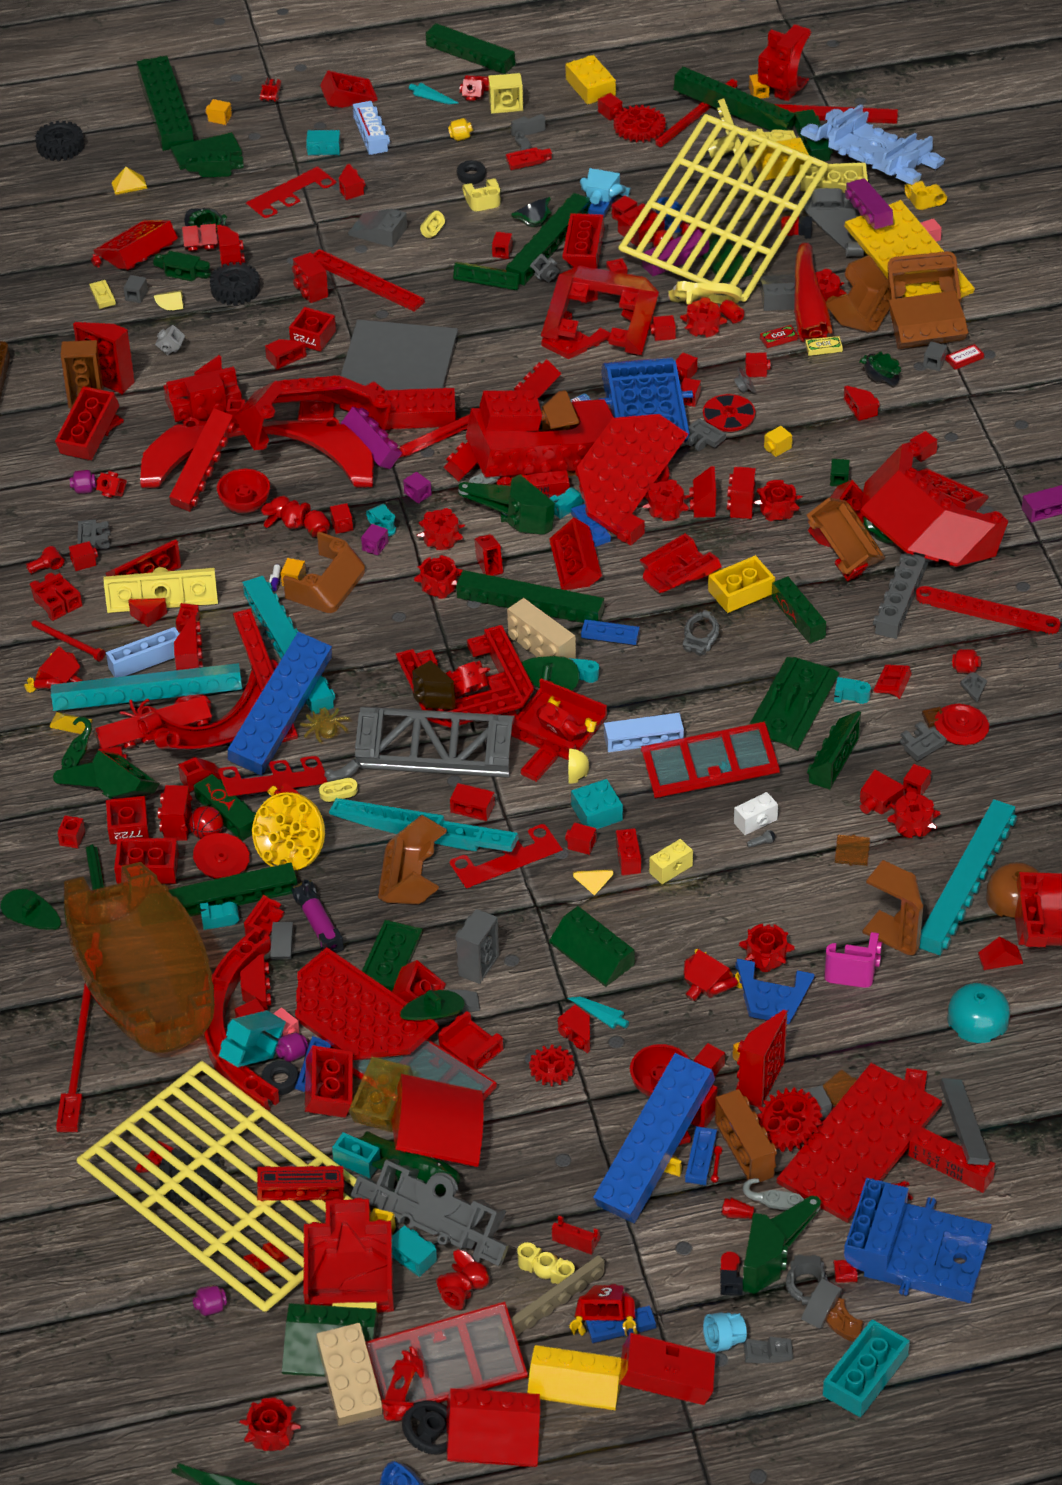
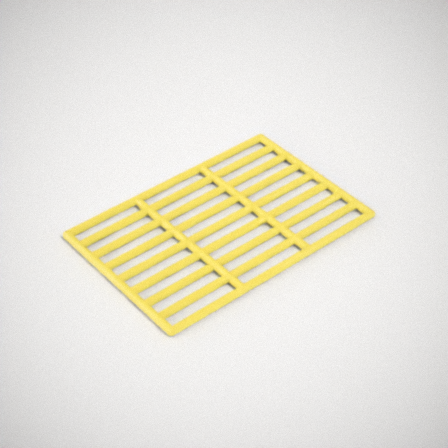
M705 114L622 240L618 249L694 282L719 283L740 248L744 245L751 248L730 283V285L737 286L756 253L761 252L766 257L741 296L740 301L746 302L811 197L814 189L822 179L829 164ZM707 122L715 124L716 126L693 162L684 159ZM724 128L731 131L708 168L699 165L720 130ZM739 134L746 137L723 174L715 172V167L735 136ZM751 140L759 142V147L738 180L730 178V173ZM766 146L774 148V153L753 186L745 184L744 181ZM781 152L789 154V159L769 191L759 190V187ZM796 158L805 161L783 199L774 196ZM811 164L821 167L798 205L789 202ZM678 166L688 167L666 204L657 203L656 200ZM693 172L703 173L681 210L671 209ZM708 178L717 179L718 182L695 218L686 215ZM724 183L732 185L733 188L711 223L708 224L701 221ZM739 189L747 191V196L727 228L722 230L716 227ZM754 195L764 198L741 236L732 234L731 232ZM771 201L778 204L757 241L754 243L747 240L748 235L768 203ZM651 208L659 210L660 213L637 249L628 247L627 245ZM784 208L793 210L794 212L771 249L761 246ZM666 214L676 217L653 254L649 256L642 253ZM683 220L690 223V226L667 262L657 259L680 222ZM696 227L705 229L706 231L682 269L673 266V263ZM714 233L721 236L698 274L695 275L688 272L710 235ZM729 239L736 242L713 281L703 278L726 240Z
M200 1061L77 1158V1163L260 1310L266 1312L304 1280V1257L255 1219L262 1213H265L303 1244L304 1233L271 1208L277 1201H257L256 1195L209 1158L219 1153L257 1183V1172L225 1148L229 1142L234 1141L264 1166L280 1167L239 1135L248 1129L296 1167L320 1166L322 1163L325 1166L340 1165L204 1061ZM203 1071L255 1112L245 1117L194 1076ZM189 1083L240 1124L233 1129L229 1128L179 1088ZM173 1094L225 1134V1136L218 1141L214 1140L164 1100ZM156 1106L160 1107L210 1146V1148L204 1153L199 1152L153 1116L150 1111ZM263 1117L314 1156L315 1159L306 1164L254 1122ZM141 1118L145 1119L195 1160L189 1165H185L134 1124ZM126 1130L130 1131L180 1172L171 1178L120 1138L119 1135ZM113 1142L165 1184L158 1190H155L107 1152L104 1147ZM95 1154L99 1155L148 1194L149 1197L143 1202H139L88 1160ZM201 1165L205 1166L256 1206V1208L249 1214L194 1171ZM343 1169L344 1180L354 1187L357 1179ZM188 1177L241 1220L232 1226L179 1183ZM171 1189L174 1190L226 1233L217 1239L165 1198L164 1195ZM344 1193L343 1200L352 1199ZM279 1200L308 1224L312 1222L321 1223L293 1200ZM310 1200L326 1213V1202L324 1200ZM155 1202H158L207 1241L210 1246L202 1252L148 1208ZM249 1225L300 1265L303 1270L295 1276L240 1231ZM234 1238L288 1282L282 1288L277 1287L225 1244ZM218 1250L273 1295L266 1301H263L213 1261L210 1256Z

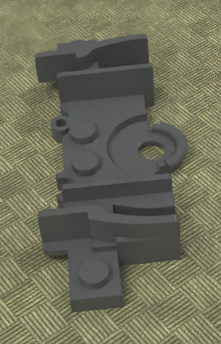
M386 1159L377 1182L362 1175L357 1177L351 1196L369 1199L370 1205H374L376 1209L394 1213L398 1223L404 1222V1218L408 1217L410 1219L409 1228L418 1227L432 1235L440 1234L437 1241L441 1245L448 1244L451 1241V1244L459 1248L472 1249L474 1243L477 1242L472 1256L474 1261L480 1262L482 1258L497 1266H502L509 1245L493 1238L502 1223L506 1210H494L483 1199L473 1200L471 1204L463 1199L454 1197V1194L458 1191V1185L451 1175L437 1173L431 1176L427 1183H424V1181L417 1178L419 1169H414L407 1165L401 1166L398 1164V1159ZM397 1169L402 1172L397 1187L394 1189V1178ZM438 1184H443L446 1188V1193L442 1197L437 1196L435 1193V1187ZM486 1212L491 1213L486 1231L476 1228Z

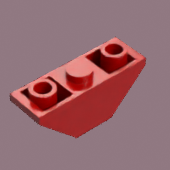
M259 954L240 971L241 992L244 1002L247 1003L257 999L266 1011L268 1010L267 1006H271V995L266 991L270 990V979L266 978V974H269V962H264V954Z

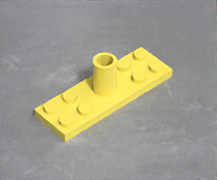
M719 100L720 107L717 109L721 120L734 125L725 100ZM726 129V136L713 141L708 149L711 159L715 157L731 131ZM738 134L725 153L733 151L735 155L741 145ZM745 153L737 162L739 168H741V174L748 164ZM752 172L747 176L748 183L755 181Z
M159 567L152 573L106 576L103 579L107 613L130 611L129 599L166 598L167 608L180 607V603L195 605L218 604L215 568L168 571L166 568Z

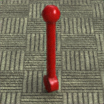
M720 1146L714 1148V1170L710 1178L714 1183L719 1180L717 1173L719 1157L722 1154V1147Z

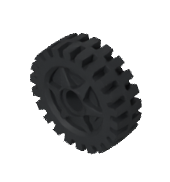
M56 121L55 124L49 122V125L45 124L44 128L40 127L35 135L38 153L47 160L50 158V161L55 159L57 161H61V159L65 161L68 157L72 159L73 155L78 156V153H81L84 148L82 129L70 121L68 123L66 121H62V123Z
M231 262L228 266L223 264V268L217 267V270H214L213 274L210 275L211 294L213 298H216V301H221L222 304L227 302V305H231V303H234V306L238 305V303L243 305L244 301L249 303L251 299L254 300L255 296H258L260 292L259 273L251 265L247 266L246 263L240 265V262H236L233 265V262Z
M202 1145L196 1146V1149L201 1153L209 1149L205 1147L202 1150ZM176 1148L172 1150V1154L185 1165H189L195 1160L182 1148H180V1151ZM214 1154L209 1159L221 1168L220 1160ZM164 1158L162 1159L159 1168L171 1178L180 1172ZM201 1165L194 1171L217 1190L221 1187L222 1180L205 1166ZM188 1177L179 1183L203 1203L206 1202L205 1198L209 1200L213 1198ZM159 1179L160 1187H161V1186L164 1185L165 1183H163V1182ZM172 1189L165 1194L170 1201L175 1200L176 1204L180 1205L181 1201L184 1206L189 1204Z

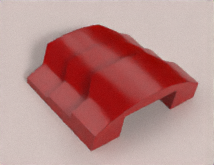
M686 533L640 559V563L645 568L643 580L658 593L673 589L691 580L695 581L706 577L722 567L719 558L711 552L705 555L701 554L697 550L694 539Z

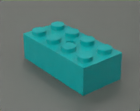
M871 1319L823 1382V1396L861 1418L907 1358L910 1340Z

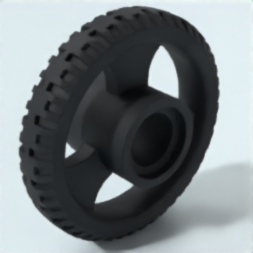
M422 1400L414 1403L405 1412L402 1419V1430L405 1438L414 1448L421 1452L435 1455L447 1452V1441L442 1444H432V1442L437 1440L440 1433L447 1434L446 1406L444 1407L443 1404L436 1401ZM412 1417L420 1422L416 1430L417 1435L411 1427Z

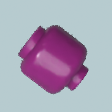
M90 470L75 471L73 477H70V488H74L77 494L91 493L93 488H96L95 474H92Z
M292 1032L279 1038L276 1052L280 1058L292 1062L305 1056L308 1043L303 1035Z
M217 1285L197 1289L196 1297L192 1299L194 1309L199 1310L203 1316L222 1312L223 1307L227 1304L224 1290L220 1289Z

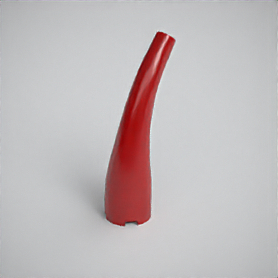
M809 243L799 245L795 261L794 314L798 336L803 342L805 339L827 338V334H832L833 332L828 307L814 270L813 248Z

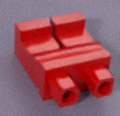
M51 572L44 577L45 581L40 583L35 580L30 583L34 601L48 613L52 621L66 615V611L70 613L82 606L80 592L63 578L60 573L55 575Z

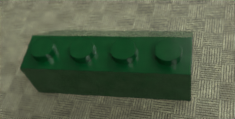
M857 711L841 717L836 725H832L829 737L824 739L821 751H817L814 763H810L808 767L809 783L831 790L860 739L861 712Z
M579 906L563 916L549 940L551 945L605 987L635 965V950Z

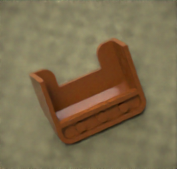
M868 255L849 263L845 269V277L852 284L850 292L839 297L831 296L826 301V304L842 326L871 333L879 328L889 310L888 300L890 299L888 279L872 257Z

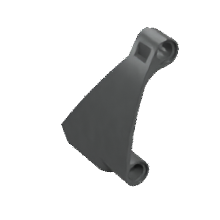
M839 188L814 189L803 210L809 216H812V220L846 250V257H863L864 250L844 227L845 221L861 216L859 211L853 207L850 200H847L843 190Z

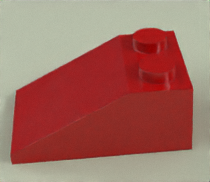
M327 70L320 84L327 104L332 107L344 108L367 101L375 102L378 99L370 79Z

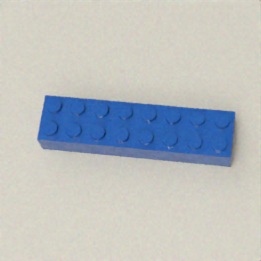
M299 631L297 632L229 746L228 761L261 776L264 774L331 660L332 646Z
M674 1053L593 1197L598 1207L635 1224L715 1081L711 1069Z

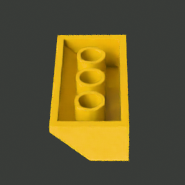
M535 1345L530 1365L527 1393L540 1394L541 1400L616 1410L620 1390L621 1358Z

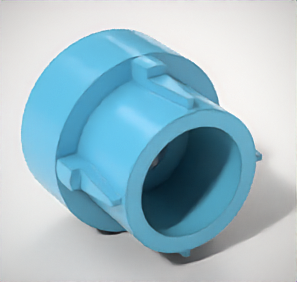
M719 1312L707 1314L704 1318V1338L712 1352L729 1350L731 1346L745 1342L747 1336L746 1324L740 1313Z

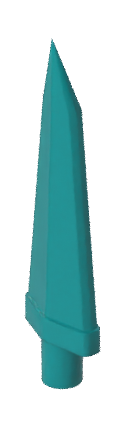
M412 83L409 85V89L414 91L413 95L416 97L447 105L458 103L423 83H420L418 86Z
M580 996L568 998L612 1029L617 1025L626 1029L629 1025V1021L622 1018L624 1012L621 1010H616Z

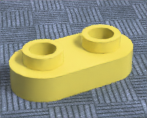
M434 211L428 215L420 227L423 236L432 238L439 232L445 223L443 214L439 211Z
M352 778L326 782L319 788L320 798L326 802L335 801L336 798L352 797L358 791L357 782Z

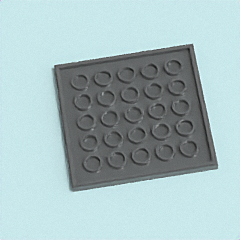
M357 319L341 376L364 386L374 381L385 390L444 388L458 335V328Z

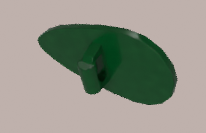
M544 656L530 658L521 662L531 683L539 688L541 678L571 691L579 683L580 671L577 664L569 658Z
M16 889L7 893L1 900L0 909L2 914L10 920L44 930H56L61 927V921L55 909L41 896L31 890Z
M429 990L426 994L406 1004L400 1012V1017L407 1020H428L447 1017L461 1012L464 1009L465 1003L464 999L455 992L449 990Z

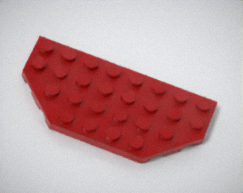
M660 414L612 418L575 469L576 477H578L581 496L586 505V515L617 536L619 533L617 531V524L635 511L649 491L650 485L657 480L687 438L688 433Z
M327 947L297 973L296 1019L301 1025L322 1040L327 1041L335 1049L352 1051L353 1060L411 1054L439 1029L438 1023L432 1019L407 1020L401 1018L400 1012L408 1004L406 1001Z

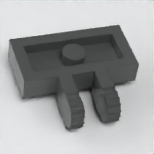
M699 418L688 426L691 436L688 437L686 443L689 446H693L696 443L695 449L697 451L704 449L706 444L715 448L726 439V433Z

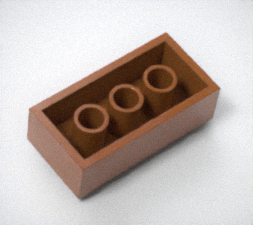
M97 340L62 342V369L68 408H72L83 386L104 390Z
M739 1089L717 1096L715 1124L747 1180L756 1178L759 1179V1182L773 1178L774 1168H776L775 1155H777L775 1145L769 1142L765 1128L759 1125L757 1114L755 1111H751L747 1097L743 1096Z

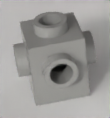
M172 325L158 333L155 345L166 355H169L173 351L177 352L180 349L185 335Z

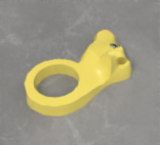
M679 281L668 292L669 299L673 302L686 301L687 304H691L698 298L706 297L710 301L721 305L725 300H732L738 303L741 300L742 290L734 285L724 283Z

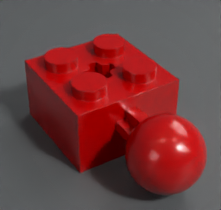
M644 203L618 216V233L623 237L626 236L645 207ZM652 209L649 211L630 242L638 247L657 218L658 214ZM663 219L648 242H652L654 247L658 246L667 232L665 230V219Z

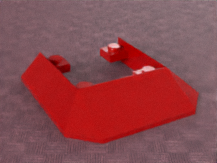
M581 265L559 274L541 337L558 340L559 335L575 338L579 321L564 319L569 300L586 302L589 290L621 295L619 308L634 310L629 329L624 330L612 327L608 344L625 347V352L642 355L659 295L657 289L646 277Z
M498 625L484 629V635L467 639V646L472 656L476 657L489 653L499 672L498 674L487 676L489 691L455 699V708L452 710L425 708L420 702L418 703L421 710L498 715L523 708L534 687L503 626ZM414 649L396 653V658L413 693L412 670L430 660L438 666L432 649L415 653ZM427 718L428 721L451 728L452 719ZM460 720L459 725L473 721Z

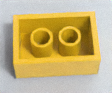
M594 55L565 64L566 80L587 105L598 102V98L608 93L616 96V80Z
M801 138L776 141L779 144L809 155ZM759 145L753 146V155L759 147ZM766 146L756 162L755 167L759 175L774 153V148ZM781 152L764 180L776 179L790 155ZM796 158L785 177L797 175L800 165H804L805 161Z
M755 555L709 574L708 591L723 609L729 613L772 595V582L775 581V577Z

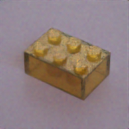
M371 1057L349 1108L353 1122L392 1132L391 1120L398 1100V1082L401 1074L414 1076L411 1067Z

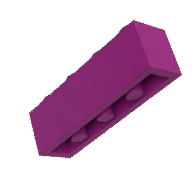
M865 178L846 183L845 196L847 200H850L853 207L859 211L868 224L874 229L893 224L892 208Z
M699 229L692 233L673 266L677 267L687 261L703 235ZM683 236L669 241L657 259L667 262ZM709 239L696 258L708 252ZM656 247L643 253L651 256ZM642 260V266L652 277L668 271Z
M352 407L341 424L349 427L372 452L373 460L379 466L391 469L402 454L397 448L398 444L388 438V433L378 427L379 423L368 416L369 412L367 410Z
M1062 485L1023 496L1022 510L1031 523L1062 514Z

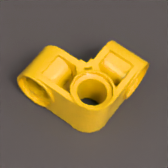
M917 181L913 185L905 184V194L916 209L925 210L930 207L940 206L947 200V195L937 184L927 187L923 181Z

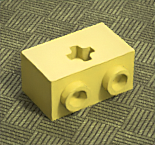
M681 839L677 840L650 857L649 873L661 884H664L693 866V850Z

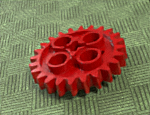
M635 105V108L629 106V109L623 108V111H618V114H615V133H619V137L623 136L624 140L629 138L630 142L633 139L636 143L639 140L644 142L645 139L651 141V138L656 139V136H661V133H664L666 118H664V114H660V110L656 111L655 107L650 109V106L645 108L644 105H641V107Z
M793 1087L791 1092L785 1088L783 1094L777 1090L776 1097L770 1094L771 1100L763 1101L766 1106L758 1108L761 1114H757L759 1125L765 1128L769 1142L773 1143L776 1150L779 1148L781 1152H784L786 1147L790 1152H792L793 1146L800 1149V1143L802 1142L807 1145L806 1139H814L812 1132H819L816 1125L822 1124L819 1118L823 1117L820 1112L821 1107L818 1101L810 1092L806 1093L802 1088L799 1092L795 1087Z

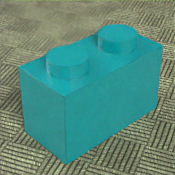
M308 130L306 141L307 155H340V130Z
M344 1132L332 1147L333 1161L338 1165L368 1178H371L377 1168L372 1166V1162L380 1160V1148Z
M404 1225L392 1236L393 1258L418 1277L424 1274L437 1261L434 1244L430 1241H425L415 1230H410Z

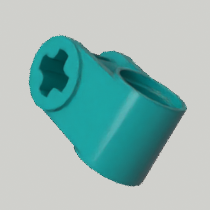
M381 504L366 511L370 524L388 529V536L396 533L394 525L395 515L386 505Z

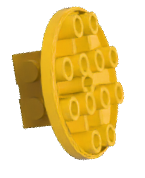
M286 792L273 795L260 806L255 815L252 827L253 842L259 856L269 866H274L271 863L280 865L292 862L294 871L303 869L317 858L323 847L325 826L322 815L317 806L301 794Z

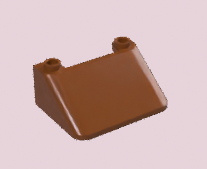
M827 498L806 515L809 519V525L814 530L820 528L841 559L838 567L842 573L850 575L859 566L868 563L869 567L885 559L883 552L847 501Z

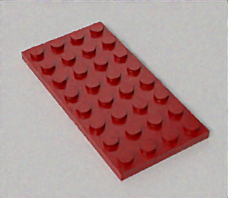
M870 1063L818 1127L819 1132L812 1134L814 1139H808V1144L803 1145L777 1177V1184L793 1193L801 1195L804 1199L809 1196L819 1197L821 1209L849 1223L855 1215L866 1178L882 1181L908 1149L910 1140L919 1127L924 1128L942 1106V1100Z

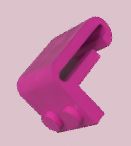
M871 932L868 947L846 945L845 954L836 953L837 943L829 944L826 948L825 980L834 984L863 988L870 987L873 984L875 967H880L881 955L877 954H881L882 942H878L879 933Z

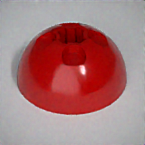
M237 469L228 472L221 477L217 484V494L223 505L233 512L242 514L251 513L259 509L266 502L270 492L269 479L263 473L253 469Z
M655 1044L647 1046L638 1051L630 1063L632 1081L642 1094L650 1098L674 1053L687 1059L689 1057L682 1050L671 1045Z

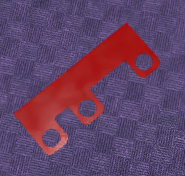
M317 166L245 203L263 218H269L278 213L270 205L273 202L279 200L285 206L291 207L300 202V199L293 192L313 182H316L322 188H328L336 184V180ZM323 179H330L332 183L330 185H323L321 181ZM293 197L296 201L289 204L285 202V199ZM264 209H272L273 213L264 215L262 211Z
M317 756L302 757L300 761L304 771L293 773L286 760L271 761L269 766L273 775L241 779L238 769L234 766L218 769L228 796L266 792L272 786L281 790V785L284 782L292 788L320 785L327 782V778L324 776L325 770ZM314 759L318 765L316 767H308L305 761ZM282 763L286 766V770L277 771L274 769V765ZM227 769L233 770L235 776L227 778L223 775V771Z
M540 824L528 830L529 835L535 842L534 844L523 847L518 840L512 852L503 851L505 855L478 866H474L467 855L451 859L450 865L467 889L560 852L563 849L545 824ZM542 828L546 831V835L541 838L536 837L534 830ZM459 859H464L468 862V865L460 869L455 866V862Z

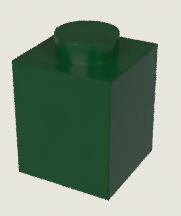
M832 459L830 486L837 487L848 482L850 460Z

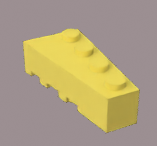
M866 163L829 164L828 169L815 189L839 188L845 193L846 183L862 178L868 181ZM816 165L810 166L799 184L800 191L806 192L821 167Z

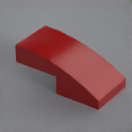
M272 1243L263 1244L262 1250L280 1264L289 1258ZM253 1253L243 1257V1260L261 1274L272 1269Z

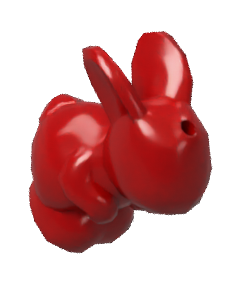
M287 496L274 498L261 509L263 515H269L264 522V527H270L278 518H281L287 528H300L304 526L305 516L311 511V506L306 502L300 505L296 500L290 501Z
M461 1249L453 1251L456 1263L452 1264V1268L456 1272L440 1275L436 1279L437 1288L443 1301L457 1311L462 1310L465 1306V1299L471 1297V1289H483L487 1287L490 1280L485 1265L474 1261L467 1251Z

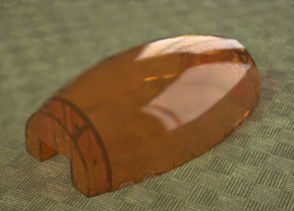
M142 862L122 866L121 883L90 891L84 876L64 881V914L73 957L86 986L107 1017L127 1037L148 1052L166 1053L175 1051L198 1039L208 1029L214 1016V985L203 941L195 924L177 897H173L169 893V888L165 884L162 885L157 880V875Z

